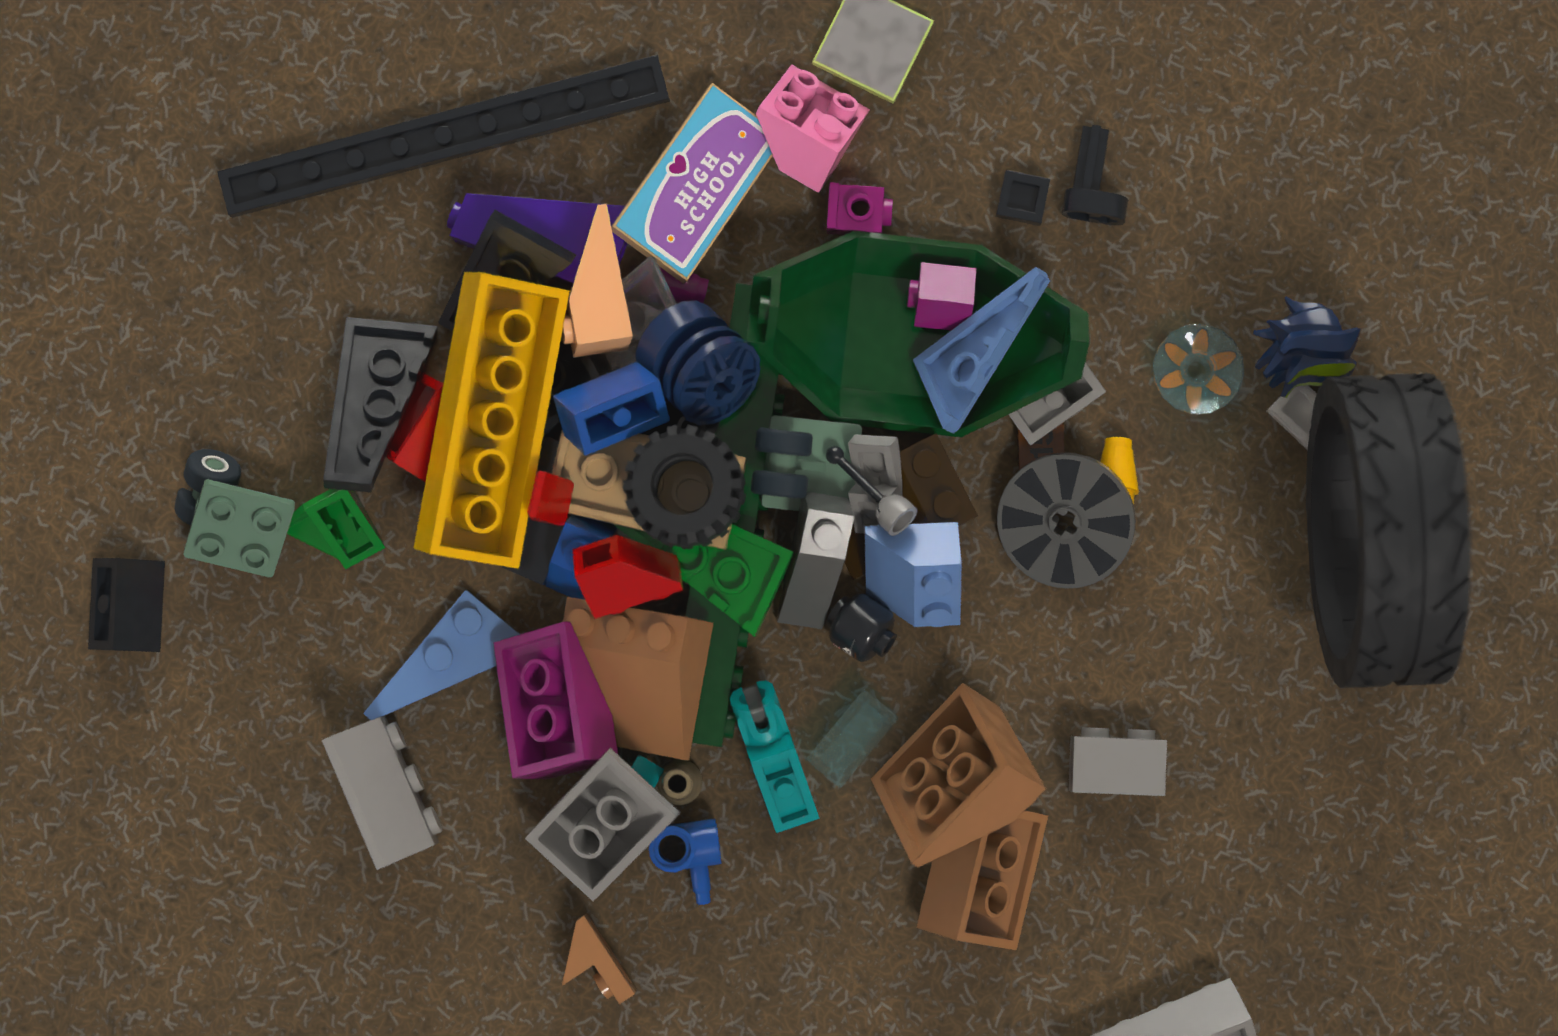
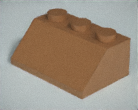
M1025 810L1014 822L933 860L916 928L957 941L1017 950L1048 815Z

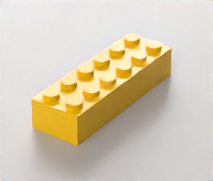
M464 272L413 549L433 555L519 569L528 521L527 512L538 467L570 291L481 272Z

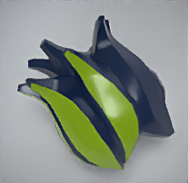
M1286 296L1284 297L1285 302L1292 314L1282 320L1266 321L1270 326L1268 329L1253 331L1254 335L1273 341L1271 346L1257 361L1255 368L1259 370L1268 364L1263 375L1267 379L1275 374L1269 383L1272 389L1285 381L1280 397L1287 398L1297 386H1321L1327 377L1340 378L1351 376L1357 364L1350 356L1357 344L1361 329L1356 327L1342 330L1339 320L1333 311L1320 303L1297 302Z

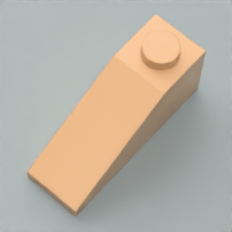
M607 204L597 205L566 308L561 338L563 344L571 343L573 358L628 350L633 337Z

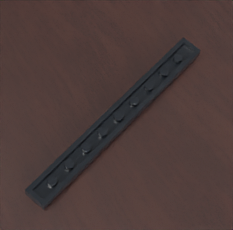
M658 55L228 168L217 171L228 215L234 218L670 102Z

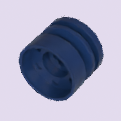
M699 301L680 302L660 313L651 321L640 337L635 353L636 362H639L659 379L663 396L666 397L670 405L677 409L687 421L699 426L715 424L731 416L746 402L753 392L760 374V357L754 347L746 340H743L739 333L730 329L727 323L708 305Z

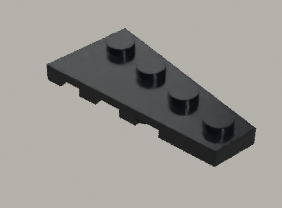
M346 317L323 479L324 488L371 493L438 333V326Z

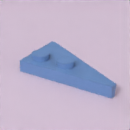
M1035 267L913 359L943 429L955 433L961 427L1048 286L1050 280L1046 272Z
M465 590L363 714L370 720L388 715L472 676L494 668L496 666L493 642L521 634L468 590Z

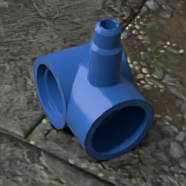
M716 818L669 824L649 844L650 858L655 866L665 872L673 873L690 869L692 889L695 893L696 903L698 905L709 904L711 902V884L708 866L722 864ZM668 835L679 836L686 845L685 855L678 860L665 858L660 851L661 840Z

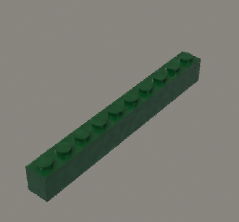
M736 283L730 329L735 330L743 340H746L752 285ZM757 352L760 357V374L755 389L739 409L731 416L721 420L715 435L719 440L726 443L734 455L747 458L744 472L746 485H744V493L746 494L745 504L740 507L739 513L741 515L738 521L732 524L764 538L765 530L756 529L758 511L767 512L768 508L761 505V494L751 492L752 473L755 470L764 471L766 452H760L755 449L756 434L759 428L769 429L771 416H782L785 394L777 393L779 375L782 374ZM690 586L685 617L714 623L692 743L723 747L724 738L733 739L736 717L733 711L728 710L731 692L741 687L744 666L735 665L738 647L747 648L749 632Z

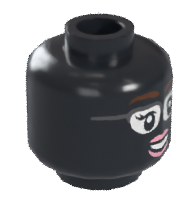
M856 594L851 598L848 596L841 598L832 609L826 622V626L830 628L829 638L832 644L860 662L868 661L876 654L884 657L897 638V634L892 632L895 622L893 613L866 594Z

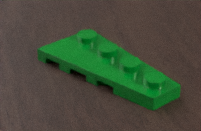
M733 524L726 550L710 546L703 547L702 545L693 546V549H682L679 546L670 547L652 538L645 531L615 525L634 541L677 555L680 561L682 580L692 586L754 637L757 636L794 555L793 551Z

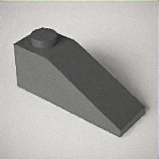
M807 491L806 497L801 499L791 547L794 555L785 575L777 614L778 623L817 629L823 628L846 558L854 520V513L848 498Z

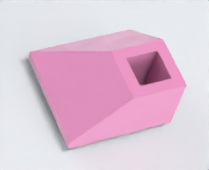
M791 65L758 107L756 116L778 169L819 193L833 174L870 109L858 103L852 96L841 93L818 80L814 74Z

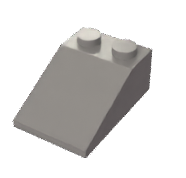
M610 748L546 813L525 839L586 896L594 901L680 812Z

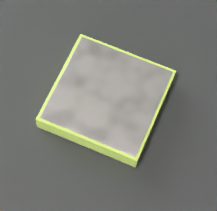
M843 0L812 61V65L894 104L933 26L934 20L893 0Z

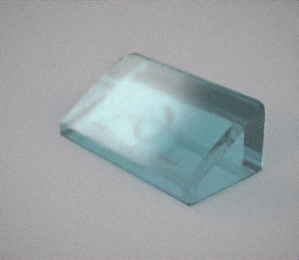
M863 689L805 760L841 788L899 717L866 689Z

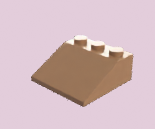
M567 597L563 622H571L612 713L617 747L689 761L714 623L635 608H628L619 614H609L594 619L586 600Z
M964 683L949 696L871 778L911 863L917 867L1014 822L1046 789L1001 708Z

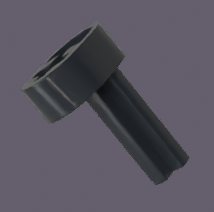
M1099 125L1082 127L1073 188L1065 191L1062 215L1069 219L1111 226L1123 225L1125 223L1128 198L1119 194L1100 191L1109 129H1102Z

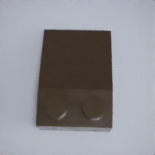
M937 433L900 451L902 497L906 498L917 508V514L911 524L958 522V527L978 517ZM854 523L844 561L853 580L865 574V534L855 533Z

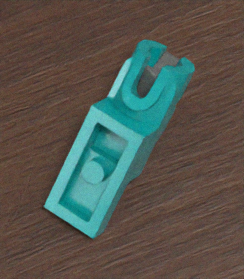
M764 680L756 682L757 684L744 689L742 687L732 692L729 699L776 833L820 818L772 683Z

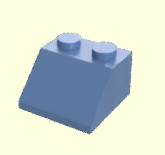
M958 522L910 524L905 530L895 536L888 534L880 525L865 526L866 594L914 627L960 625L962 563Z

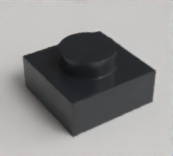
M1005 170L995 217L1040 226L1050 179Z

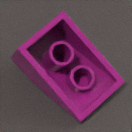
M564 621L493 642L512 778L551 779L591 768L610 748L618 755L612 713L571 622Z

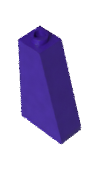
M466 193L462 204L459 202L454 204L447 221V228L452 229L450 237L454 242L474 249L489 217L494 210H497L576 254L572 263L552 278L555 281L573 287L596 208L600 204ZM607 204L611 226L625 206ZM613 233L620 266L628 243Z

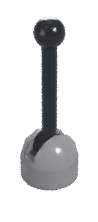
M831 446L826 451L827 461L831 464H838L878 503L876 519L888 534L895 536L911 524L917 514V508L898 494L883 496L844 458V452L840 447Z

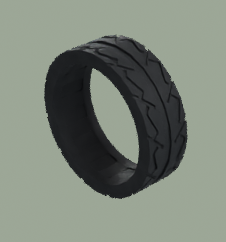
M1416 373L1384 375L1380 380L1371 375L1343 376L1340 378L1327 377L1319 387L1314 401L1311 428L1309 430L1306 471L1310 583L1317 632H1319L1320 636L1319 641L1324 661L1331 678L1333 677V681L1339 688L1383 687L1390 685L1392 682L1397 686L1443 684L1451 680L1458 668L1469 614L1471 581L1469 501L1466 490L1467 480L1457 422L1454 420V411L1444 386L1439 379L1436 380V376L1430 373L1418 375Z

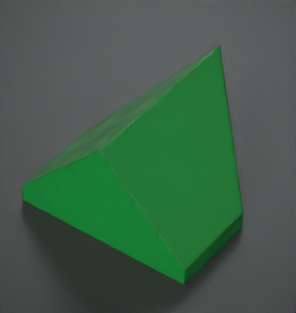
M329 489L302 504L294 511L287 532L288 535L337 558L345 570L385 548L356 492L349 490Z

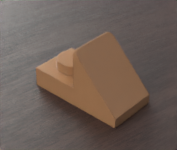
M585 913L578 918L575 924L562 984H566L594 965L598 973L593 975V979L606 999L614 996L617 1002L621 1004L633 996L637 989L588 913Z

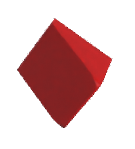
M536 472L527 512L529 518L534 521L564 526L569 512L574 483L569 479L548 472Z

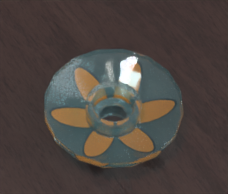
M1207 324L1185 325L1171 332L1158 346L1153 360L1154 383L1161 397L1175 409L1192 415L1210 414L1225 407L1239 392L1244 377L1243 356L1236 342L1222 329ZM1193 362L1202 364L1205 369L1204 376L1200 379H1194L1188 373V367Z

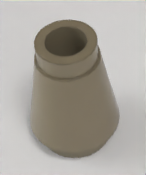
M675 759L667 762L662 767L664 769L663 774L657 783L659 793L671 804L684 805L692 802L702 789L703 781L699 769L687 760ZM673 775H682L686 779L687 786L684 791L679 792L678 790L673 791L671 789L669 781H671L670 778Z

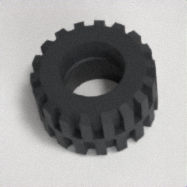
M687 425V429L671 426L667 427V432L659 434L656 431L649 435L650 441L644 446L639 444L634 450L636 456L633 461L628 460L625 471L628 473L627 480H623V491L627 496L625 503L628 511L632 513L635 522L652 538L667 546H679L682 549H693V546L696 545L704 547L712 544L711 540L720 536L722 538L729 532L728 527L733 522L736 523L741 515L739 513L740 507L745 504L746 498L744 493V485H746L745 476L741 470L740 463L725 442L719 440L715 434L709 431H700L695 426ZM683 461L697 462L708 470L712 478L713 487L708 501L702 508L691 514L677 515L668 511L658 497V486L662 475L676 463Z

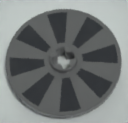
M1076 453L1048 454L1023 466L1005 487L998 506L997 525L999 537L1011 561L1033 580L1056 588L1085 587L1109 576L1126 557L1135 533L1136 518L1134 505L1124 483L1103 463ZM1070 511L1075 515L1073 524L1077 528L1074 529L1068 526L1065 530H1062L1057 526L1060 519L1056 513L1064 516Z

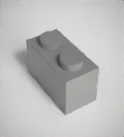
M1082 727L1081 736H1070L1069 791L1073 793L1165 796L1167 740L1155 739V730L1128 729L1127 738L1109 737V728Z

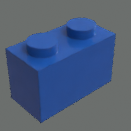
M634 362L553 395L564 436L585 456L670 421L659 379L639 362Z

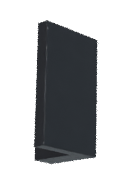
M93 558L88 649L160 652L165 561Z

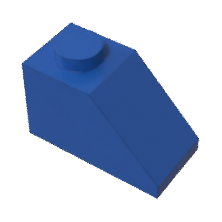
M571 514L565 522L550 560L546 587L571 598L585 600L574 575L573 549L617 534L618 528L611 523Z

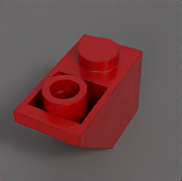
M614 535L573 549L574 575L594 619L609 614H619L630 607L654 599H664L672 593L683 590L680 561L677 555L620 535Z

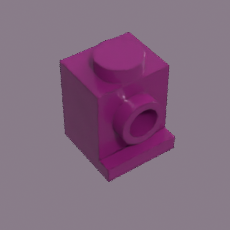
M830 182L827 234L845 235L852 231L882 234V226H891L893 199L884 198V187L842 185ZM857 201H863L869 206V211L864 216H857L852 212V205Z

